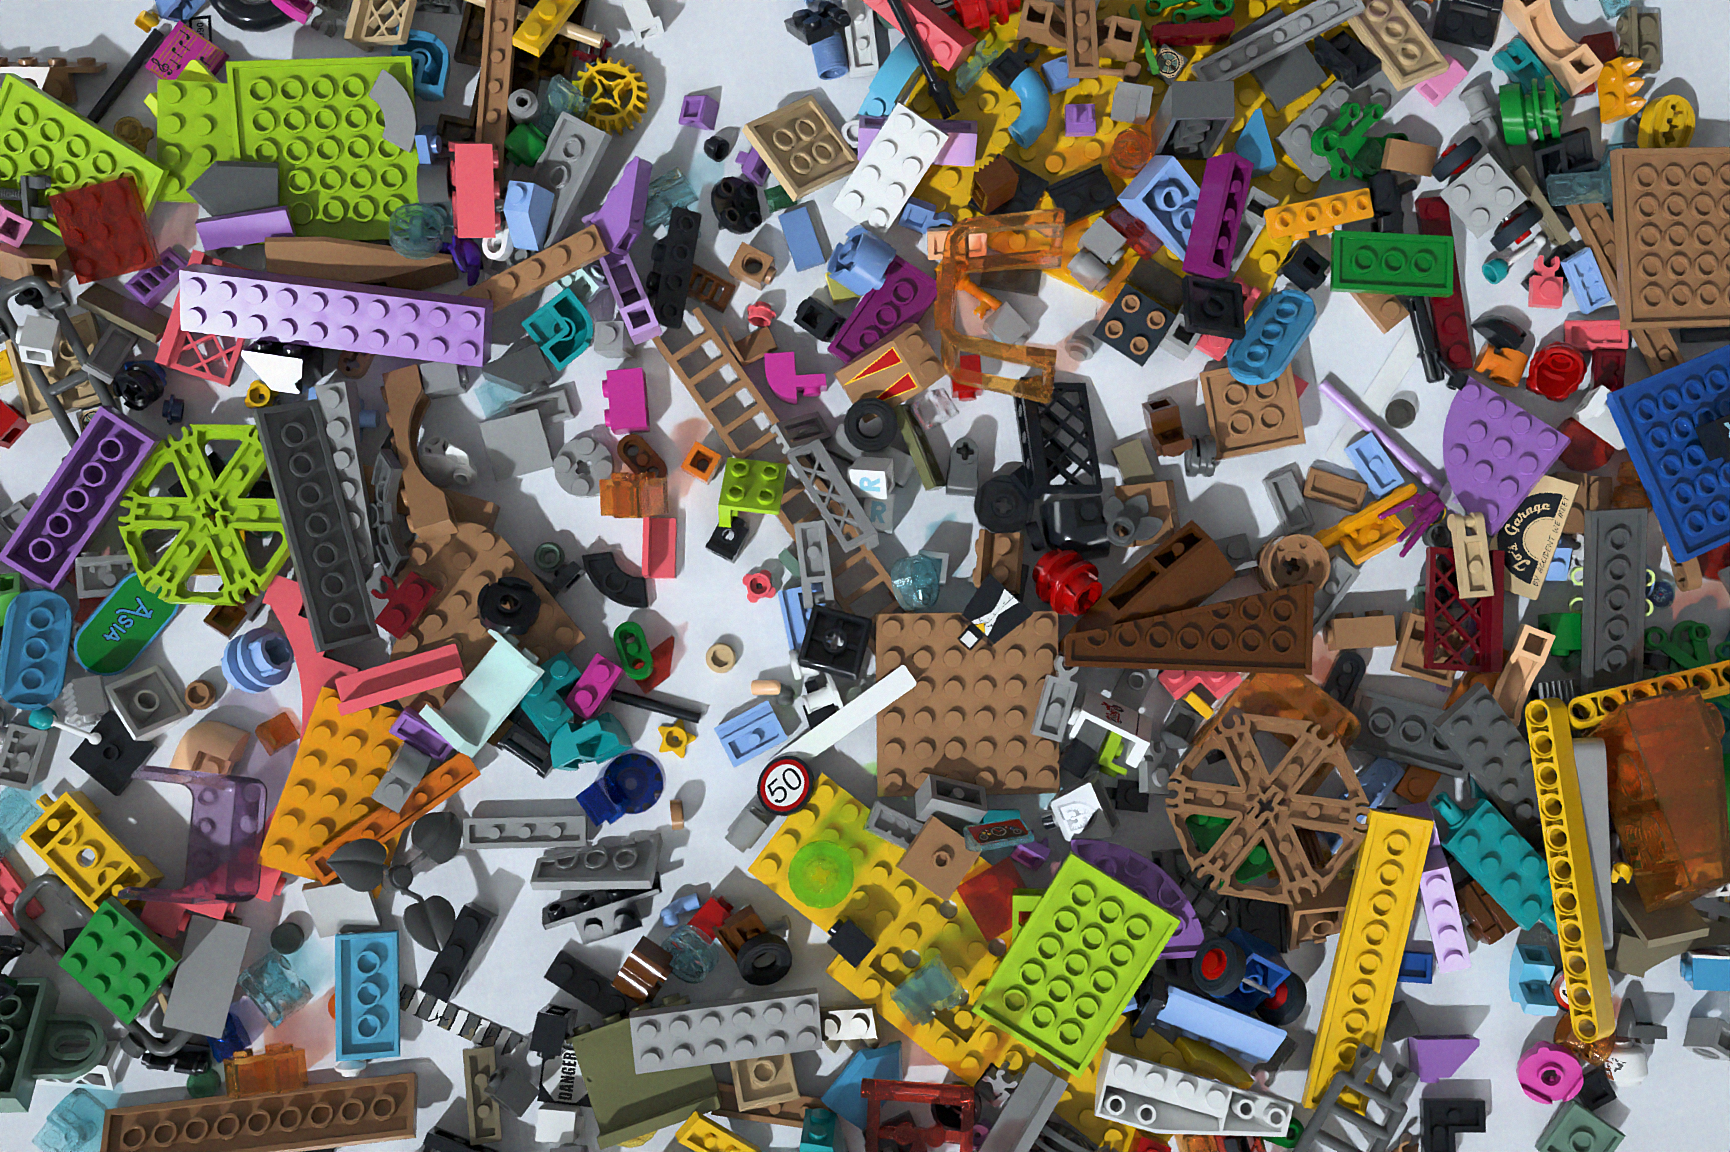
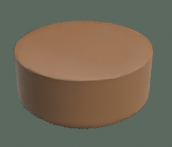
M670 800L672 830H681L685 828L682 800Z

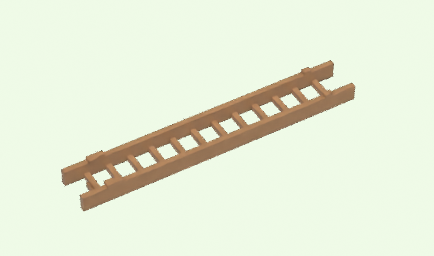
M696 307L692 312L705 331L704 334L673 355L659 336L652 338V341L734 458L746 459L778 437L777 433L772 434L771 431L741 452L729 434L761 412L772 426L780 421L700 308ZM711 340L722 357L689 379L678 362ZM728 364L739 381L706 403L695 386ZM745 388L757 405L723 427L712 410ZM787 456L777 462L785 463L787 466L790 464ZM805 456L797 460L800 466L813 469ZM816 477L814 482L816 489L828 493L829 490L823 481ZM802 482L782 496L781 506L806 490ZM831 500L828 510L831 508L835 515L843 516L844 511L836 501ZM780 508L779 515L775 516L796 544L794 524H791ZM816 508L796 523L811 522L822 514ZM845 524L843 535L848 533L852 539L859 536L852 525ZM833 533L827 537L828 546L837 541ZM864 544L858 547L860 549L858 553L831 571L833 580L863 558H866L877 573L875 578L845 599L832 582L834 599L843 612L855 614L849 605L883 582L893 602L877 613H893L898 607H901L904 613H916L872 550L868 551ZM875 615L870 617L872 625L875 624ZM870 635L867 646L875 656V641Z

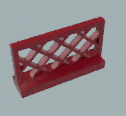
M1426 548L1424 669L1476 672L1480 674L1502 673L1505 551H1489L1494 596L1478 597L1477 601L1470 606L1465 599L1459 598V590H1456L1447 579L1456 569L1453 548ZM1436 554L1445 555L1452 564L1443 574L1436 567ZM1441 583L1452 594L1443 604L1435 597V589ZM1455 599L1465 609V612L1457 620L1446 609ZM1439 614H1442L1451 624L1442 634L1434 627L1435 618ZM1469 615L1476 622V631L1471 636L1460 625ZM1454 630L1465 640L1456 651L1446 641V638ZM1441 644L1451 656L1443 663H1434V649ZM1468 646L1476 653V666L1467 665L1459 656Z

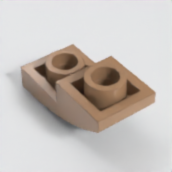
M1387 138L1381 168L1431 177L1437 147Z

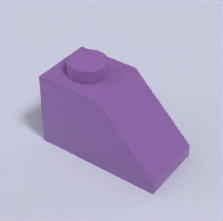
M1469 1034L1414 1035L1408 1037L1409 1070L1419 1075L1420 1081L1425 1083H1438L1439 1078H1450L1480 1046V1039Z

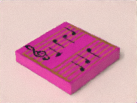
M179 20L144 67L160 79L176 80L191 60L198 59L216 76L230 56Z

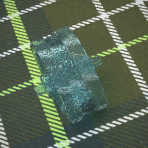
M412 203L396 208L391 214L389 221V241L391 246L398 254L410 259H428L436 255L443 247L445 224L443 218L435 209L424 204ZM397 226H400L401 228L404 229V230L394 231V229H395ZM433 226L436 230H431L428 228ZM426 237L434 238V239L428 241Z
M924 554L897 559L892 567L891 583L894 595L900 606L909 612L935 606L939 598L940 585L933 562Z
M683 924L678 926L660 946L674 956L670 962V965L674 967L671 973L686 983L698 984L702 982L719 962V953L714 942L701 929L692 925Z

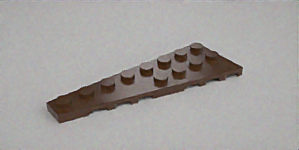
M1301 584L1064 635L1063 666L1312 675L1314 584Z

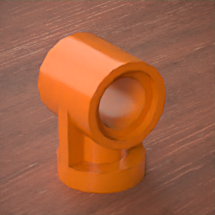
M1486 343L1476 358L1474 370L1480 373L1484 372L1485 369L1491 370L1489 379L1492 382L1509 388L1517 387L1529 359L1528 356L1510 348H1501L1498 353H1495V346Z

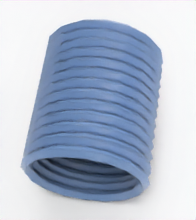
M834 32L835 35L811 45L820 79H837L849 71L842 37L838 32Z

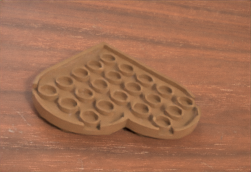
M457 521L459 532L427 542H423L418 537L407 550L410 557L405 568L398 574V588L411 571H417L443 590L405 640H396L391 652L390 662L450 644H456L466 677H468L497 642L488 633L490 628H485L480 623V617L477 612L479 592L487 583L490 586L498 582V578L502 577L523 579L533 586L532 590L537 595L539 594L541 599L540 614L535 624L524 635L512 634L520 641L517 646L521 650L526 647L539 658L537 661L539 666L561 651L567 654L587 638L510 544L498 533L485 526ZM508 601L506 605L501 604L506 609L515 608L511 601ZM465 679L397 700L403 708L409 706L419 713L426 704L440 710Z

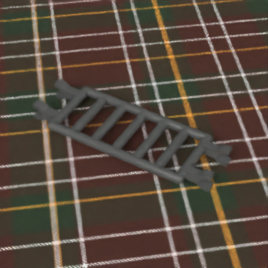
M1361 1042L1356 1051V1060L1350 1071L1339 1070L1336 1073L1292 1152H1308L1314 1140L1337 1152H1364L1321 1129L1329 1113L1376 1136L1377 1139L1369 1152H1385L1408 1110V1106L1402 1099L1407 1090L1415 1086L1420 1076L1397 1062L1392 1071V1080L1385 1092L1366 1082L1368 1075L1372 1069L1381 1063L1384 1056ZM1345 1085L1392 1110L1384 1126L1336 1102Z

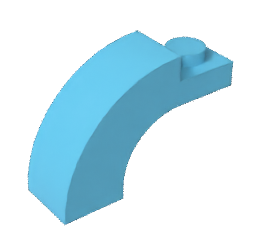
M906 37L891 52L870 84V91L858 111L860 115L888 117L910 84L922 73V69Z

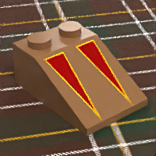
M903 323L833 374L852 404L864 398H877L894 408L927 389L945 376L947 372L918 324ZM866 414L862 417L864 423H868L878 416Z

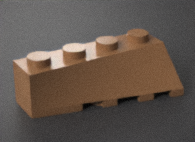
M1353 876L1334 878L1323 893L1317 882H1313L1317 888V896L1313 897L1308 888H1302L1299 890L1301 896L1300 903L1294 900L1293 891L1288 892L1289 898L1293 905L1285 904L1286 936L1289 951L1299 949V943L1314 940L1315 944L1327 942L1326 936L1340 933ZM1417 897L1411 920H1414L1418 903Z

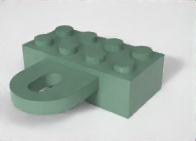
M9 977L13 980H18L17 989L13 995L0 1001V1113H28L37 1079H73L83 1076L94 1069L105 1054L107 1048L106 1033L94 1018L83 1014H55L60 992L49 977ZM67 1040L90 1041L89 1047L81 1053L58 1052L59 1046Z

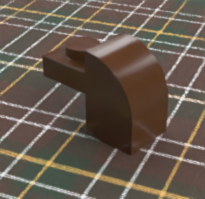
M1171 396L1142 403L1146 428L1152 447L1158 457L1162 455L1164 457H1175L1183 454L1186 450L1193 449L1191 437L1182 427L1179 406Z
M224 584L218 588V591L224 588ZM247 588L243 594L246 600L245 603L242 604L235 600L238 606L215 605L203 622L228 640H231L248 618L252 620L262 605L266 590L265 592L260 590V595L255 596Z

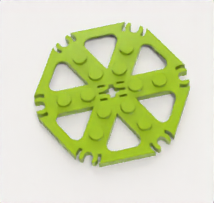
M189 424L192 431L185 426L181 427L183 438L180 441L171 433L167 435V440L163 438L122 495L126 499L133 500L120 501L121 506L130 508L129 515L118 517V521L127 524V526H117L141 585L147 591L154 594L162 586V591L157 598L169 604L238 606L235 600L242 604L245 603L246 600L243 594L247 588L255 596L260 595V590L265 592L290 556L276 499L245 498L267 467L257 426ZM214 439L241 440L242 444L219 477L216 478L205 452L206 444ZM173 462L187 497H150V486L164 466ZM212 508L219 510L215 513V521L208 518L211 515ZM149 529L181 530L156 567H154L142 542L144 532ZM239 531L280 532L283 536V541L268 564L262 569H256ZM208 550H210L224 588L219 592H191L187 588V581Z

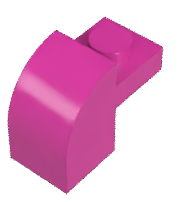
M794 352L764 353L768 386L779 400L788 404L798 405L797 393H803L805 397L820 396L821 392L827 391L826 373L796 375Z

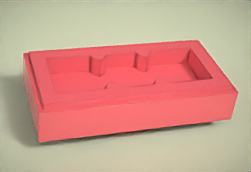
M1619 319L1567 320L1564 322V343H1569L1580 351L1628 350L1629 330H1620Z

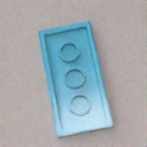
M399 930L335 934L336 1062L401 1056Z

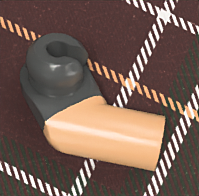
M772 679L753 680L751 683L753 695H778L777 702L779 705L792 706L794 704L793 695H796L794 689L782 682Z

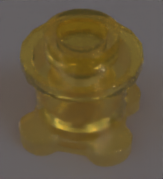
M130 116L119 119L114 125L113 133L115 136L144 154L147 152L146 146L149 140L154 138L152 129L149 127L143 128L139 120Z

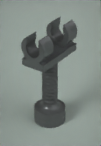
M21 175V189L0 187V199L22 201L23 218H54L53 206L38 205L37 189L51 188V176Z

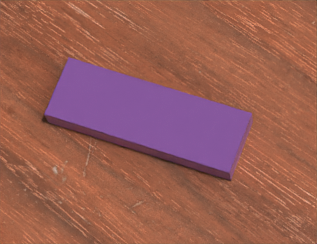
M287 205L200 218L195 222L205 251L261 243L265 241V237H295L296 235Z

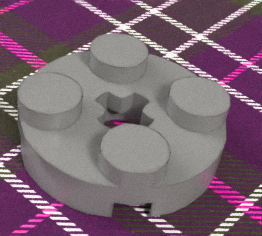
M588 437L575 439L565 444L553 462L555 478L564 491L575 497H597L609 488L613 480L615 466L611 453L603 444ZM582 461L584 463H592L589 467L591 473L587 476L584 473L580 475L577 473L579 469L578 464Z

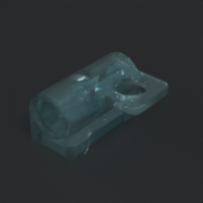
M678 167L649 184L643 222L648 231L661 223L668 233L672 208L677 206L688 209L689 205L699 200L692 185ZM700 230L698 233V239L701 237Z

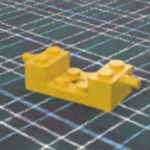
M66 791L55 802L47 793L40 796V799L36 800V804L45 812L20 837L94 913L103 901L110 896H114L130 911L137 907L143 911L152 889L165 875L145 855L134 856L97 818L102 811L82 791ZM87 848L91 849L95 854V860L90 866L85 865L82 861V853Z

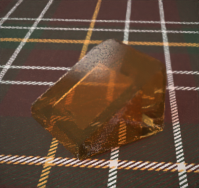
M286 712L261 723L255 730L256 736L269 756L278 753L300 738V734Z

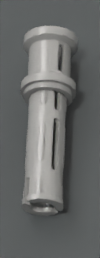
M1477 85L1459 95V99L1465 102L1471 115L1469 121L1473 125H1477L1489 152L1492 151L1504 166L1510 170L1509 168H1514L1517 164L1494 118L1496 109L1489 104L1484 93L1485 85Z

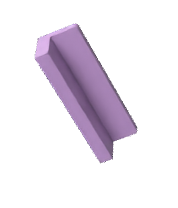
M859 116L857 156L859 161L888 117ZM925 118L949 136L932 162V165H975L977 121Z

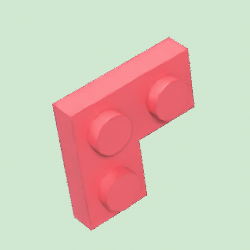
M1164 670L1157 675L1159 683L1176 700L1200 683L1219 700L1243 682L1237 672Z

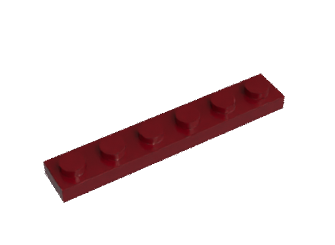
M1441 196L1420 198L1414 202L1420 235L1453 236L1449 206ZM1454 246L1453 295L1449 298L1429 297L1436 345L1437 348H1441L1439 356H1442L1456 371H1464L1473 368Z

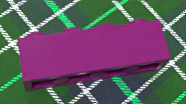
M1235 152L1207 159L1182 271L1190 275L1210 279L1229 276L1254 163Z

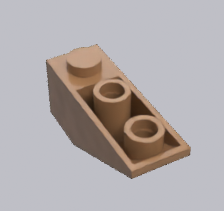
M0 243L1 277L15 281L21 277L33 275L47 280L52 287H63L76 274L70 246L21 244L19 248H16L8 243Z

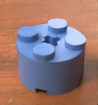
M861 225L854 226L845 234L849 237L843 245L839 242L829 259L827 271L832 273L828 275L830 278L855 294L863 296L872 288L879 290L886 280L884 273L894 259L896 249Z

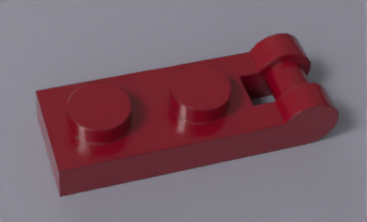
M1228 16L1220 18L1218 22L1203 23L1201 20H1191L1185 24H1173L1170 21H1163L1152 25L1148 40L1151 48H1161L1163 44L1169 47L1223 45L1228 42L1235 28V21Z

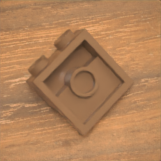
M1555 472L1548 475L1580 486L1562 535L1580 534L1584 536L1585 510L1612 509V477L1587 476V473Z
M1413 608L1412 613L1403 611L1396 633L1398 644L1390 670L1451 688L1456 671L1424 669L1425 611ZM1441 616L1440 621L1435 620L1434 627L1440 634L1444 633L1451 626L1444 616ZM1456 630L1446 638V641L1455 651L1465 642ZM1441 644L1434 649V663H1443L1451 656Z

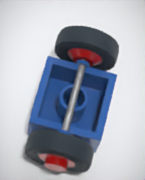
M1235 927L1225 938L1214 937L1207 940L1198 949L1193 959L1192 975L1197 986L1209 993L1210 996L1247 1014H1250L1255 1009L1263 1020L1282 1026L1295 1021L1305 1007L1307 1000L1305 983L1296 973L1289 969L1275 946L1238 927Z

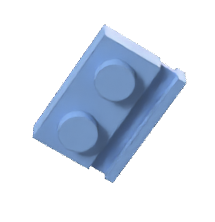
M821 583L811 584L812 593L822 591ZM801 586L778 591L790 651L801 648L812 608L804 609ZM823 603V604H816V605H820V606L826 607V606H825V603Z
M768 700L714 728L734 768L788 740Z

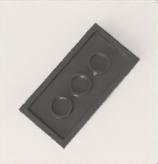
M1357 688L1343 748L1463 780L1467 779L1469 773L1432 725L1446 710Z

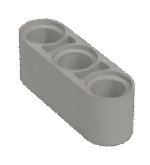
M839 423L826 449L831 455L853 465L858 456L893 458L895 486L904 488L915 466L911 456L891 446L878 452H865L857 449L849 442L844 432V424Z

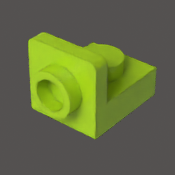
M1107 730L1098 751L1099 756L1094 763L1101 766L1099 772L1116 779L1117 774L1126 776L1128 771L1112 763L1113 758L1118 759L1125 743L1121 741L1123 736Z

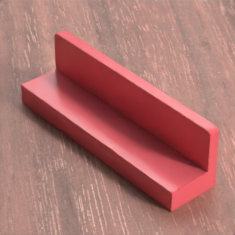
M450 644L337 678L335 683L341 699V703L337 704L340 715L343 716L466 679L458 647L456 644Z

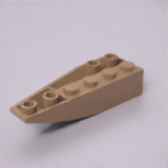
M265 237L264 241L267 272L416 291L456 280L459 276L454 258L449 254L331 237Z

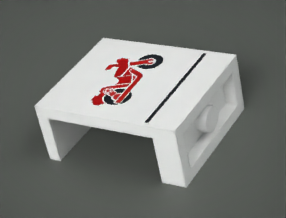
M1089 688L1086 689L1082 697L1077 695L1067 723L1071 724L1069 736L1076 737L1086 718L1127 738L1128 745L1125 763L1137 768L1150 745L1153 719Z

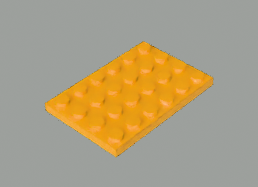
M322 685L256 864L314 881H320L305 859L383 805L370 796L386 773L388 763L403 742L400 738L389 733L392 724L402 711L380 704L341 716L337 704L341 703L338 690ZM402 831L382 844L387 852L383 864L389 867ZM381 883L371 890L375 899L379 897L382 889Z

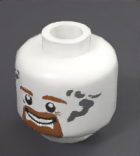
M1631 1039L1612 1040L1613 1046L1606 1047L1602 1052L1606 1077L1611 1081H1615V1085L1619 1087L1641 1085V1080L1648 1076L1645 1050L1640 1046L1632 1045Z

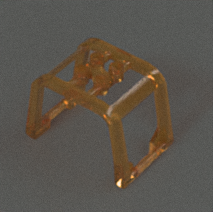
M1054 208L965 218L955 223L948 231L944 242L942 271H937V300L934 303L935 330H939L942 336L940 349L942 366L946 375L956 383L1041 403H1050L1052 401L1057 350L1013 345L963 335L955 330L958 286L962 278L970 273L1013 269L1061 268L1066 217L1064 209ZM1036 230L1046 238H1051L1050 249L969 257V234ZM960 351L1042 369V376L1037 375L1027 380H1018L962 369Z

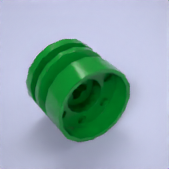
M1553 74L1545 76L1546 90L1542 91L1539 90L1537 78L1532 79L1531 93L1524 94L1520 82L1499 86L1501 116L1507 147L1528 144L1530 129H1536L1540 141L1545 140V126H1550L1552 138L1561 137L1560 130L1563 122L1560 90L1554 81Z

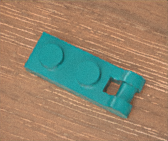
M1515 38L1507 45L1505 51L1500 50L1492 57L1493 64L1499 70H1503L1513 83H1521L1524 94L1531 93V81L1533 78L1538 79L1540 91L1546 90L1545 76L1552 74L1521 39ZM1514 57L1521 61L1519 65L1514 62ZM1554 78V81L1558 89L1560 90L1561 101L1563 105L1566 101H1568L1571 98V96Z

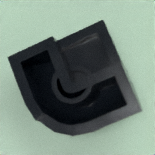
M1584 126L1562 133L1561 137L1552 138V134L1549 133L1545 135V140L1540 141L1538 138L1532 143L1531 152L1534 172L1540 188L1547 194L1564 199L1601 188L1598 160L1593 157L1590 129Z
M1101 495L1079 499H1064L1039 507L1044 538L1051 550H1057L1058 548L1062 551L1074 550L1082 555L1084 561L1109 556L1110 541L1106 533L1108 523L1105 522L1103 516Z

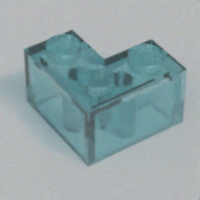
M937 954L890 991V997L914 1027L918 1023L923 1026L936 1016L934 1010L937 1008L941 1011L946 1007L949 1011L963 1000L961 994L965 990L942 957Z

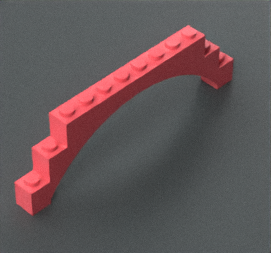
M276 575L269 584L262 603L271 606L283 626L296 660L302 691L301 743L322 685L337 690L335 683L337 678L360 672L361 668L326 656L328 651L333 653L335 649L316 652L308 618L302 616L305 607L298 582ZM276 807L249 843L217 870L186 887L164 895L153 893L148 896L140 920L153 932L174 939L180 931L185 932L192 917L188 910L223 920L228 913L233 914L240 898V896L235 895L236 892L270 902L275 895L281 896L287 878L282 877L284 871L256 864Z

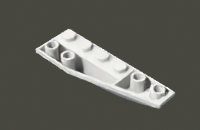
M1104 1048L1096 1079L1094 1115L1161 1134L1286 1137L1294 1105L1210 1078Z

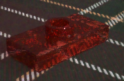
M1120 205L1105 218L1108 224L1127 239L1126 244L1147 261L1164 245L1160 239L1147 229L1144 222L1135 219Z

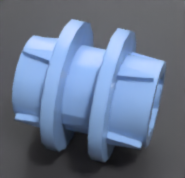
M263 627L253 628L244 635H239L232 639L224 650V657L221 658L222 671L227 681L234 686V689L240 688L242 691L252 694L264 692L272 686L281 684L288 678L291 664L295 662L294 653L288 639L281 632L276 633Z

